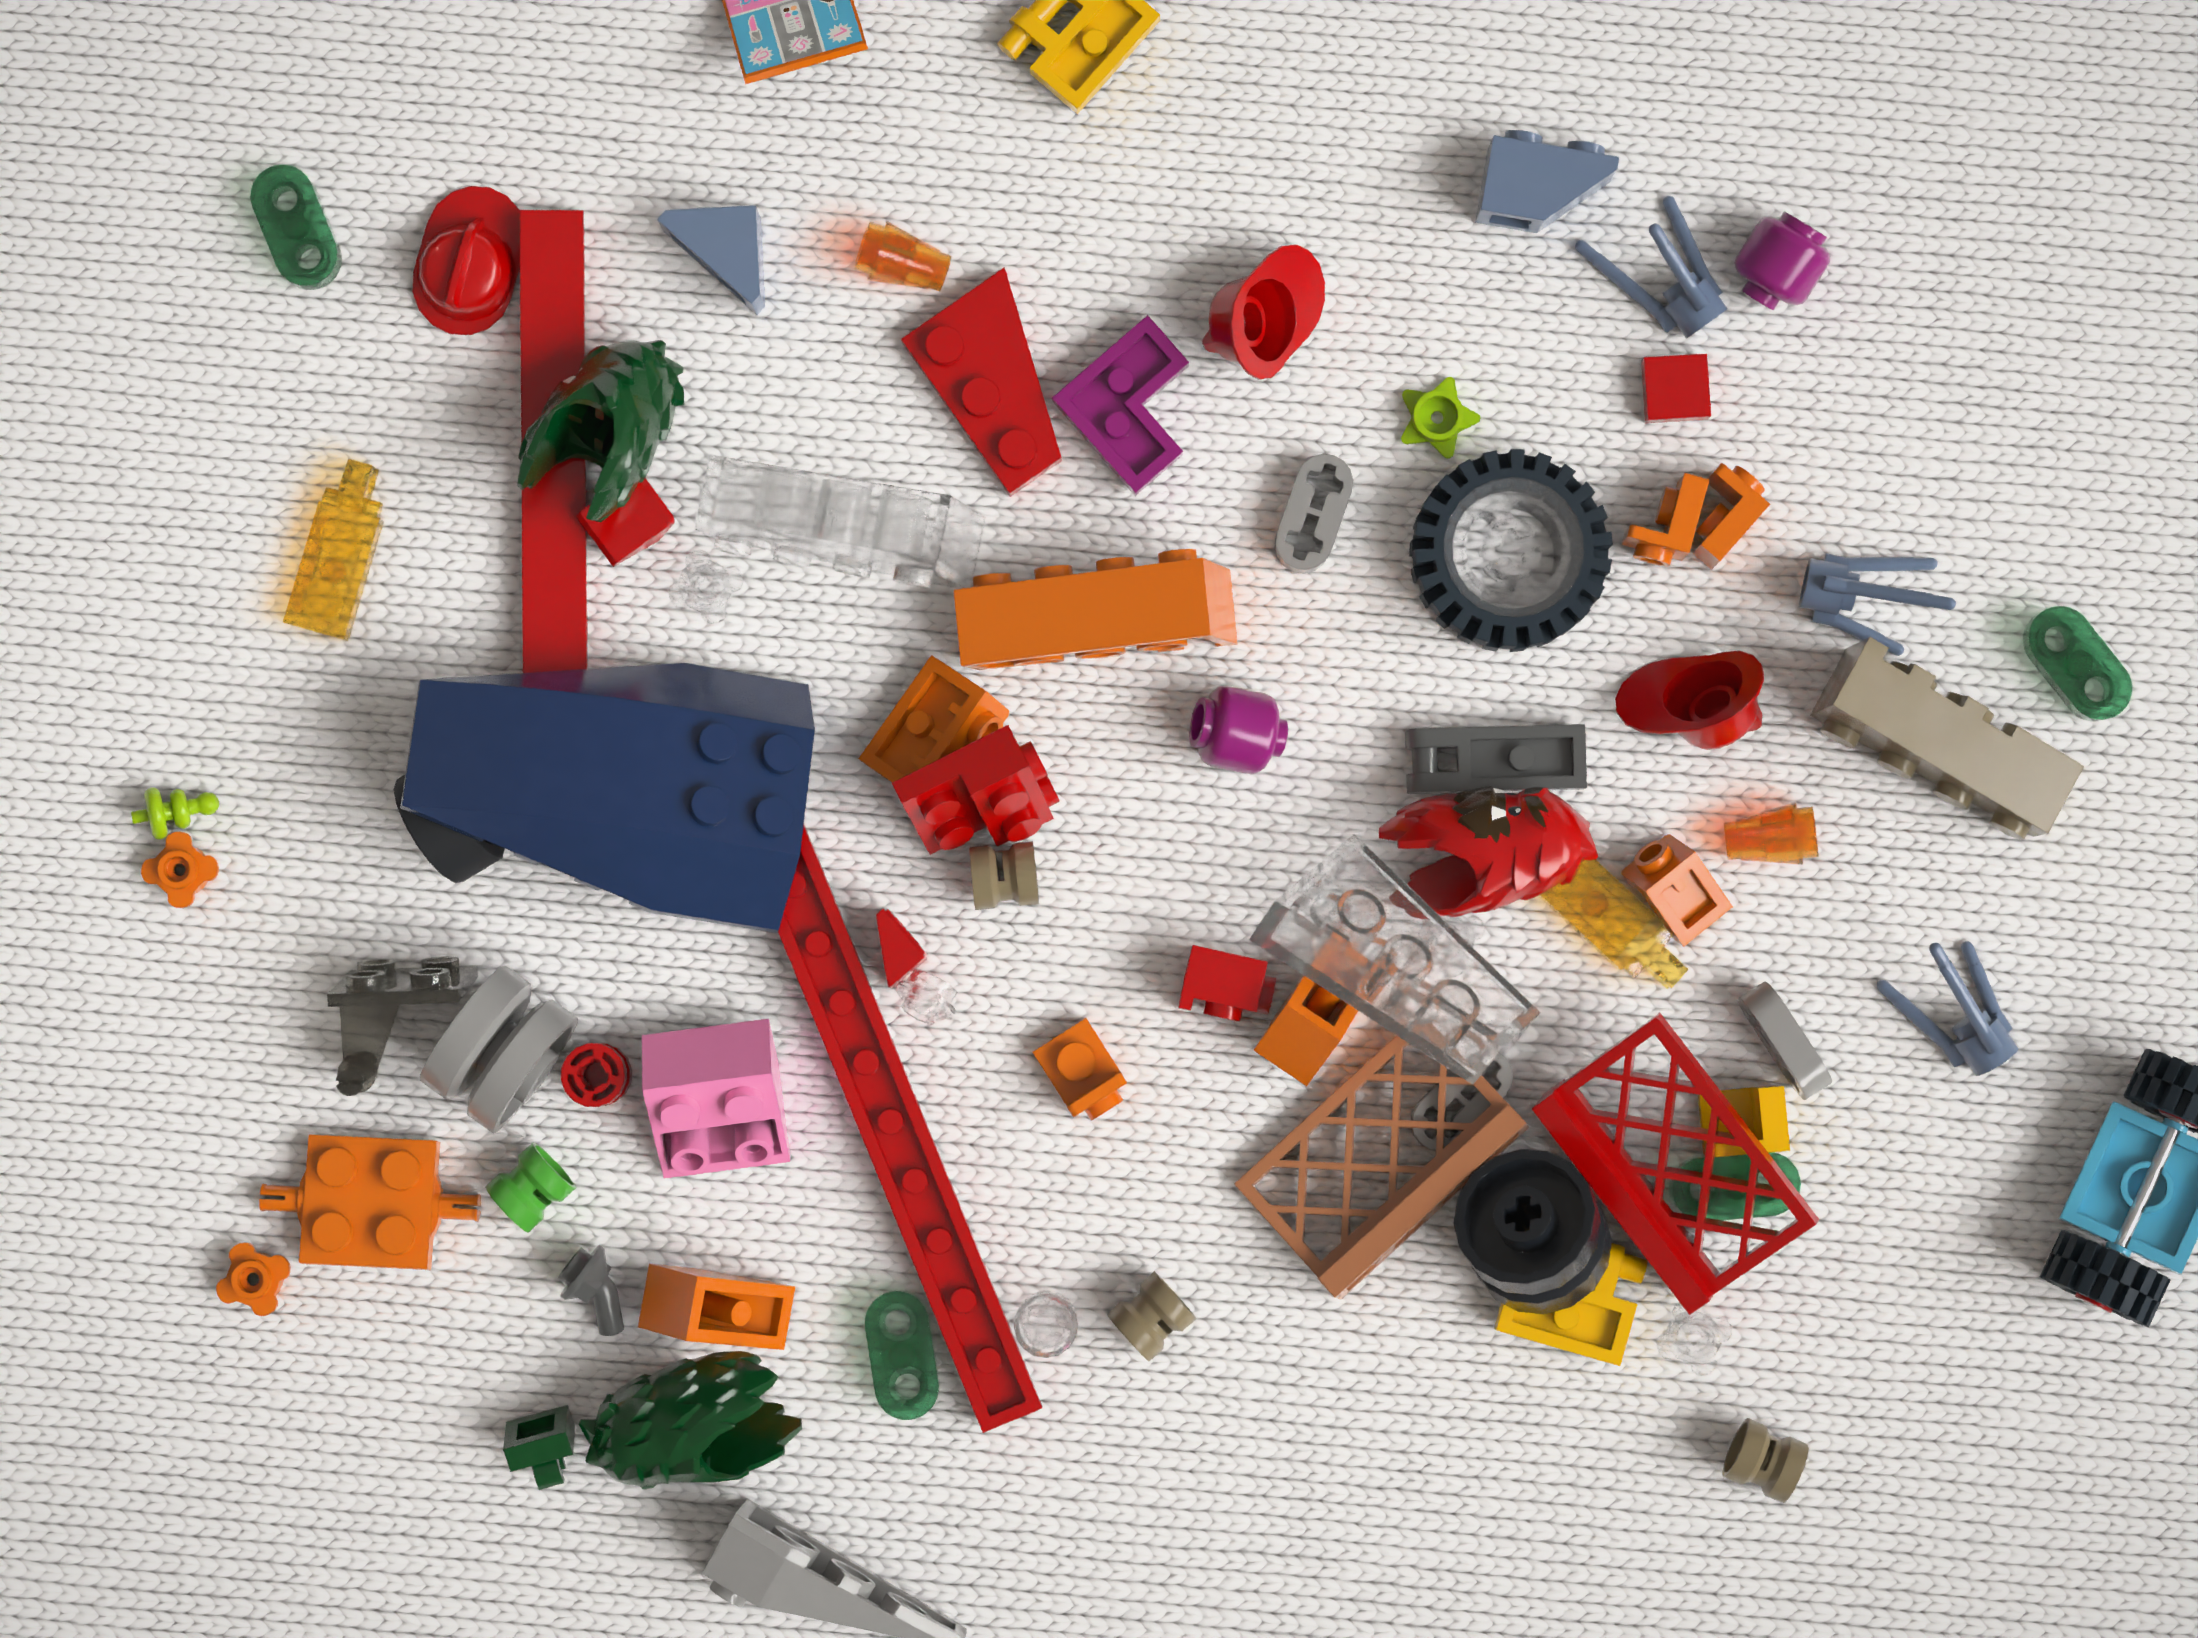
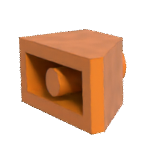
M1332 931L1276 1013L1253 1051L1307 1086L1343 1038L1385 966Z
M649 1263L638 1327L684 1341L784 1350L795 1286L703 1269Z

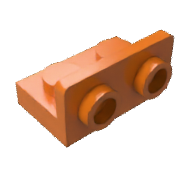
M931 655L858 759L892 783L1002 728L1004 721L1009 715V710L986 690Z

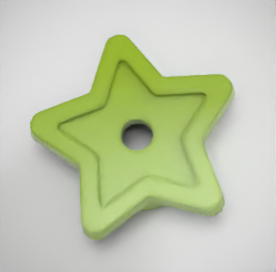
M1452 377L1445 378L1434 390L1429 392L1406 389L1402 393L1404 403L1411 415V419L1401 436L1404 444L1429 442L1444 458L1450 459L1454 455L1458 433L1480 422L1481 418L1478 413L1461 404L1457 397L1455 379ZM1435 412H1439L1443 416V421L1439 424L1434 423L1431 419V415Z

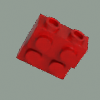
M1009 725L892 782L905 811L930 855L941 849L951 850L964 845L973 837L975 832L985 827L988 828L997 847L1008 841L1017 842L1025 840L1034 835L1041 828L1042 824L1054 819L1049 807L1060 802L1032 742L1029 741L1019 746Z

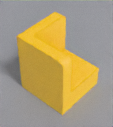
M1772 1085L1720 1090L1768 1153L1790 1151L1784 1086ZM1698 1095L1701 1128L1709 1129L1711 1107L1701 1095ZM1719 1119L1718 1131L1730 1133ZM1702 1140L1703 1156H1705L1707 1141ZM1716 1143L1714 1157L1747 1155L1741 1147Z

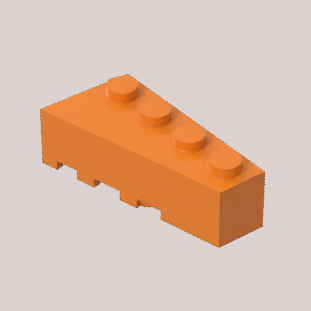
M1178 549L1158 553L1159 563L1135 566L1133 557H1116L1096 561L1095 572L1073 574L1071 565H1054L1034 569L1035 579L1011 582L1010 573L974 576L973 587L954 589L961 666L975 670L1057 663L1064 661V654L1075 653V658L1118 657L1125 654V647L1136 646L1137 651H1158V653L1184 650V647L1188 645L1187 639L1203 638L1215 642V647L1238 645L1230 569L1205 558H1197L1196 549Z

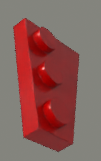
M1005 267L901 338L906 350L1010 497L1062 461Z

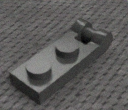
M1585 724L1415 728L1405 730V749L1412 750V773L1406 774L1407 794L1459 793L1486 786H1492L1504 791H1523L1531 787H1545L1548 790H1584L1587 788ZM1456 748V772H1438L1437 749Z

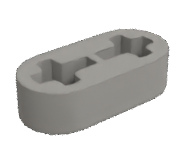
M1319 454L1312 456L1303 463L1295 479L1274 545L1278 560L1285 568L1292 572L1305 574L1316 571L1324 565L1334 545L1353 488L1351 469L1344 460L1335 455ZM1323 468H1329L1335 471L1333 482L1342 486L1340 494L1329 492L1322 510L1312 508L1310 504L1315 493V487L1306 482L1307 476H1319ZM1306 517L1317 520L1313 541L1321 545L1320 553L1309 552L1304 560L1294 558V546L1285 542L1286 536L1288 534L1298 536Z
M1762 982L1738 998V1003L1747 1020L1787 1081L1803 1100H1807L1833 1082L1830 1073L1783 1000L1768 982Z
M1485 1047L1466 1052L1464 1056L1470 1063L1475 1060L1477 1063L1485 1065L1492 1060L1497 1064L1499 1068L1493 1076L1499 1085L1495 1090L1504 1098L1512 1087L1513 1081L1512 1067L1505 1055L1495 1049ZM1454 1064L1447 1073V1077H1465ZM1439 1084L1434 1085L1417 1103L1411 1114L1412 1121H1428L1424 1113L1430 1107L1438 1111ZM1447 1084L1446 1107L1454 1099L1462 1105L1450 1122L1472 1123L1491 1104L1478 1090L1467 1100L1460 1093L1466 1085ZM1411 1129L1413 1136L1419 1144L1429 1150L1436 1151L1437 1135L1430 1139L1424 1132L1426 1129ZM1455 1131L1450 1138L1445 1136L1444 1148L1462 1131Z

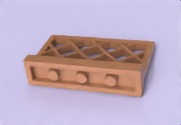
M1422 1011L1235 1182L1234 1185L1313 1271L1318 1280L1334 1298L1341 1300L1460 1192L1472 1173L1493 1157L1499 1156L1529 1126ZM1424 1031L1440 1049L1439 1076L1402 1075L1403 1049ZM1395 1057L1394 1074H1377ZM1448 1058L1465 1077H1447ZM1367 1082L1393 1083L1392 1120L1355 1118L1356 1092ZM1402 1083L1439 1084L1437 1122L1400 1120ZM1447 1084L1474 1086L1491 1106L1472 1123L1445 1122ZM1347 1101V1118L1330 1117ZM1320 1125L1346 1126L1344 1163L1308 1161L1309 1135ZM1355 1126L1391 1128L1390 1165L1353 1163ZM1400 1128L1437 1130L1436 1156L1424 1167L1398 1165ZM1445 1130L1462 1131L1444 1148ZM1300 1144L1299 1161L1283 1160ZM1273 1168L1299 1169L1297 1206L1271 1205L1255 1188V1185ZM1308 1169L1344 1171L1342 1208L1306 1207ZM1353 1171L1389 1173L1388 1200L1377 1210L1351 1209ZM1398 1173L1415 1174L1397 1191ZM1279 1213L1297 1214L1296 1232ZM1305 1215L1342 1216L1341 1243L1325 1258L1320 1260L1304 1242ZM1351 1217H1367L1350 1234Z

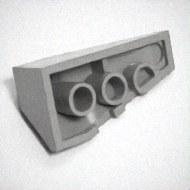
M748 1498L735 1513L702 1572L703 1575L713 1580L709 1587L712 1592L738 1607H743L747 1600L755 1606L901 1638H966L967 1628Z

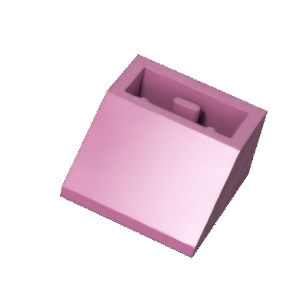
M769 1019L642 1035V1092L664 1179L790 1162L779 1063Z

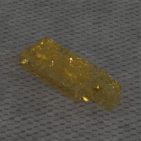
M348 459L339 489L326 487L322 501L318 502L283 623L348 642L384 521L380 518L383 503L371 500L379 474V469H376L373 465Z
M1583 860L1575 878L1570 884L1566 883L1562 886L1559 883L1538 896L1617 970L1623 969L1632 978H1636L1645 969L1666 989L1669 987L1672 989L1689 970L1665 948V945L1674 936L1663 926V921L1597 860Z

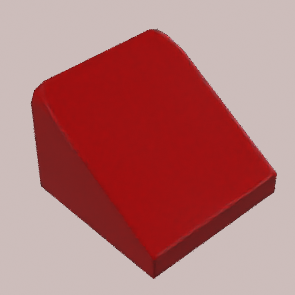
M646 478L643 482L637 484L626 505L619 507L604 521L597 522L586 519L590 505L576 515L577 519L613 567L658 542L675 523L674 516Z
M882 909L876 914L887 983L888 987L893 989L928 959L926 957L928 953L891 910Z

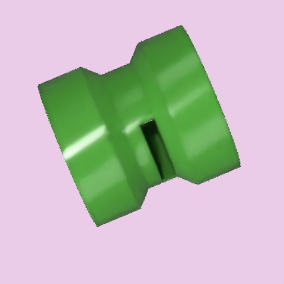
M532 1142L518 1155V1165L511 1172L499 1173L485 1188L501 1210L521 1229L529 1233L544 1219V1210L552 1202H562L576 1189V1185L564 1169L543 1148Z

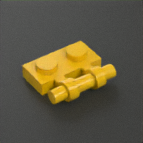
M1035 0L1028 9L1021 6L1011 17L1009 23L1012 27L999 40L997 45L1013 60H1016L1030 43L1037 46L1043 53L1031 65L1030 74L1078 115L1160 22V14L1144 0ZM1068 1L1079 8L1080 11L1058 35L1047 24Z
M1612 1243L1608 1268L1595 1289L1575 1305L1548 1314L1517 1312L1501 1303L1494 1329L1621 1366L1638 1304L1614 1297V1291L1618 1278L1641 1284L1646 1273L1648 1260L1624 1253V1246Z

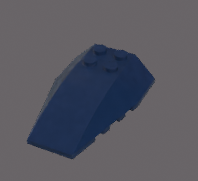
M689 663L422 679L418 684L400 808L480 842L486 840L514 852L513 856L532 864L538 865V863L558 870L574 877L573 881L599 891L603 889L627 899L630 905L649 913L776 933L780 928L801 851L815 734L809 685Z

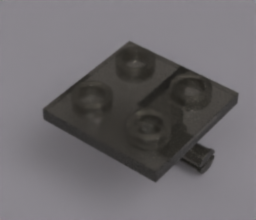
M452 956L421 960L420 968H396V962L393 959H369L357 962V970H350L327 994L328 1007H340L343 1061L338 1067L336 1081H339L336 1085L339 1092L345 1096H354L372 1087L377 1079L378 1069L401 1004L460 1002L478 979V966H460L459 958Z

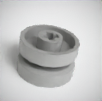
M507 966L499 967L471 996L436 1044L420 1074V1081L446 1100L462 1094L478 1078L468 1097L467 1115L493 1134L498 1132L541 1086L556 1064L559 1055L571 1038L578 1023V1017L553 999L536 1005L520 1021L530 1003L531 984Z

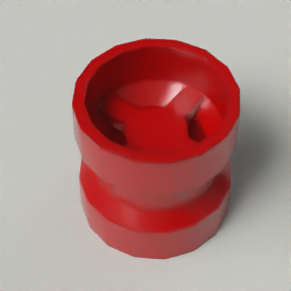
M587 1043L576 1047L567 1055L561 1067V1082L566 1094L574 1102L585 1107L607 1106L618 1102L627 1093L632 1082V1067L628 1057L619 1048L608 1043Z

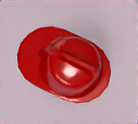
M469 186L453 191L435 206L427 222L416 259L412 288L419 311L433 326L449 334L473 335L489 329L504 316L512 299L520 270L519 208L508 196L490 187Z
M1296 244L1280 246L1268 254L1248 276L1229 282L1218 290L1210 304L1209 330L1202 339L1204 349L1208 352L1218 353L1226 360L1241 365L1248 375L1258 380L1272 378L1279 372L1291 355L1310 336L1321 317L1325 302V280L1320 264L1313 254Z
M1742 651L1678 657L1652 662L1634 671L1621 684L1615 697L1616 712L1626 726L1639 732L1656 734L1678 733L1693 746L1704 750L1720 749L1733 744L1747 732L1757 730L1762 726L1763 715L1757 696L1764 682L1763 666L1754 655Z

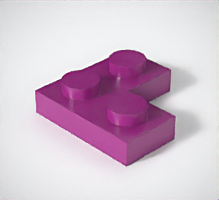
M1147 315L1052 397V402L1134 496L1138 495L1183 456V450L1148 412L1144 405L1189 367V361Z

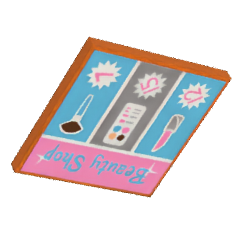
M722 0L745 84L868 49L854 0Z

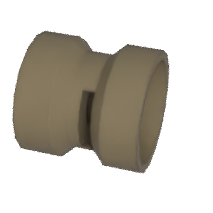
M1033 841L1016 842L1009 850L995 851L989 845L969 848L975 910L994 909L1000 901L1013 900L1019 906L1039 904ZM998 871L1004 872V881H999Z
M1155 1271L1140 1283V1294L1130 1302H1119L1107 1313V1316L1118 1330L1148 1362L1164 1349V1339L1172 1331L1183 1332L1197 1319L1186 1304Z
M1746 1418L1731 1442L1724 1461L1722 1476L1740 1485L1748 1482L1761 1487L1765 1496L1780 1503H1785L1795 1490L1804 1470L1809 1451L1808 1444L1790 1436L1779 1439L1770 1435L1766 1425Z

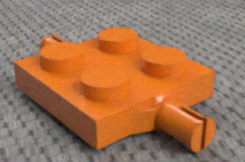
M309 1135L306 1171L300 1181V1186L262 1184L260 1195L285 1197V1199H259L260 1211L297 1212L301 1225L300 1264L431 1270L433 1240L441 1224V1219L473 1220L478 1222L481 1215L480 1210L459 1209L456 1206L481 1207V1195L443 1193L438 1175L441 1144L438 1141Z

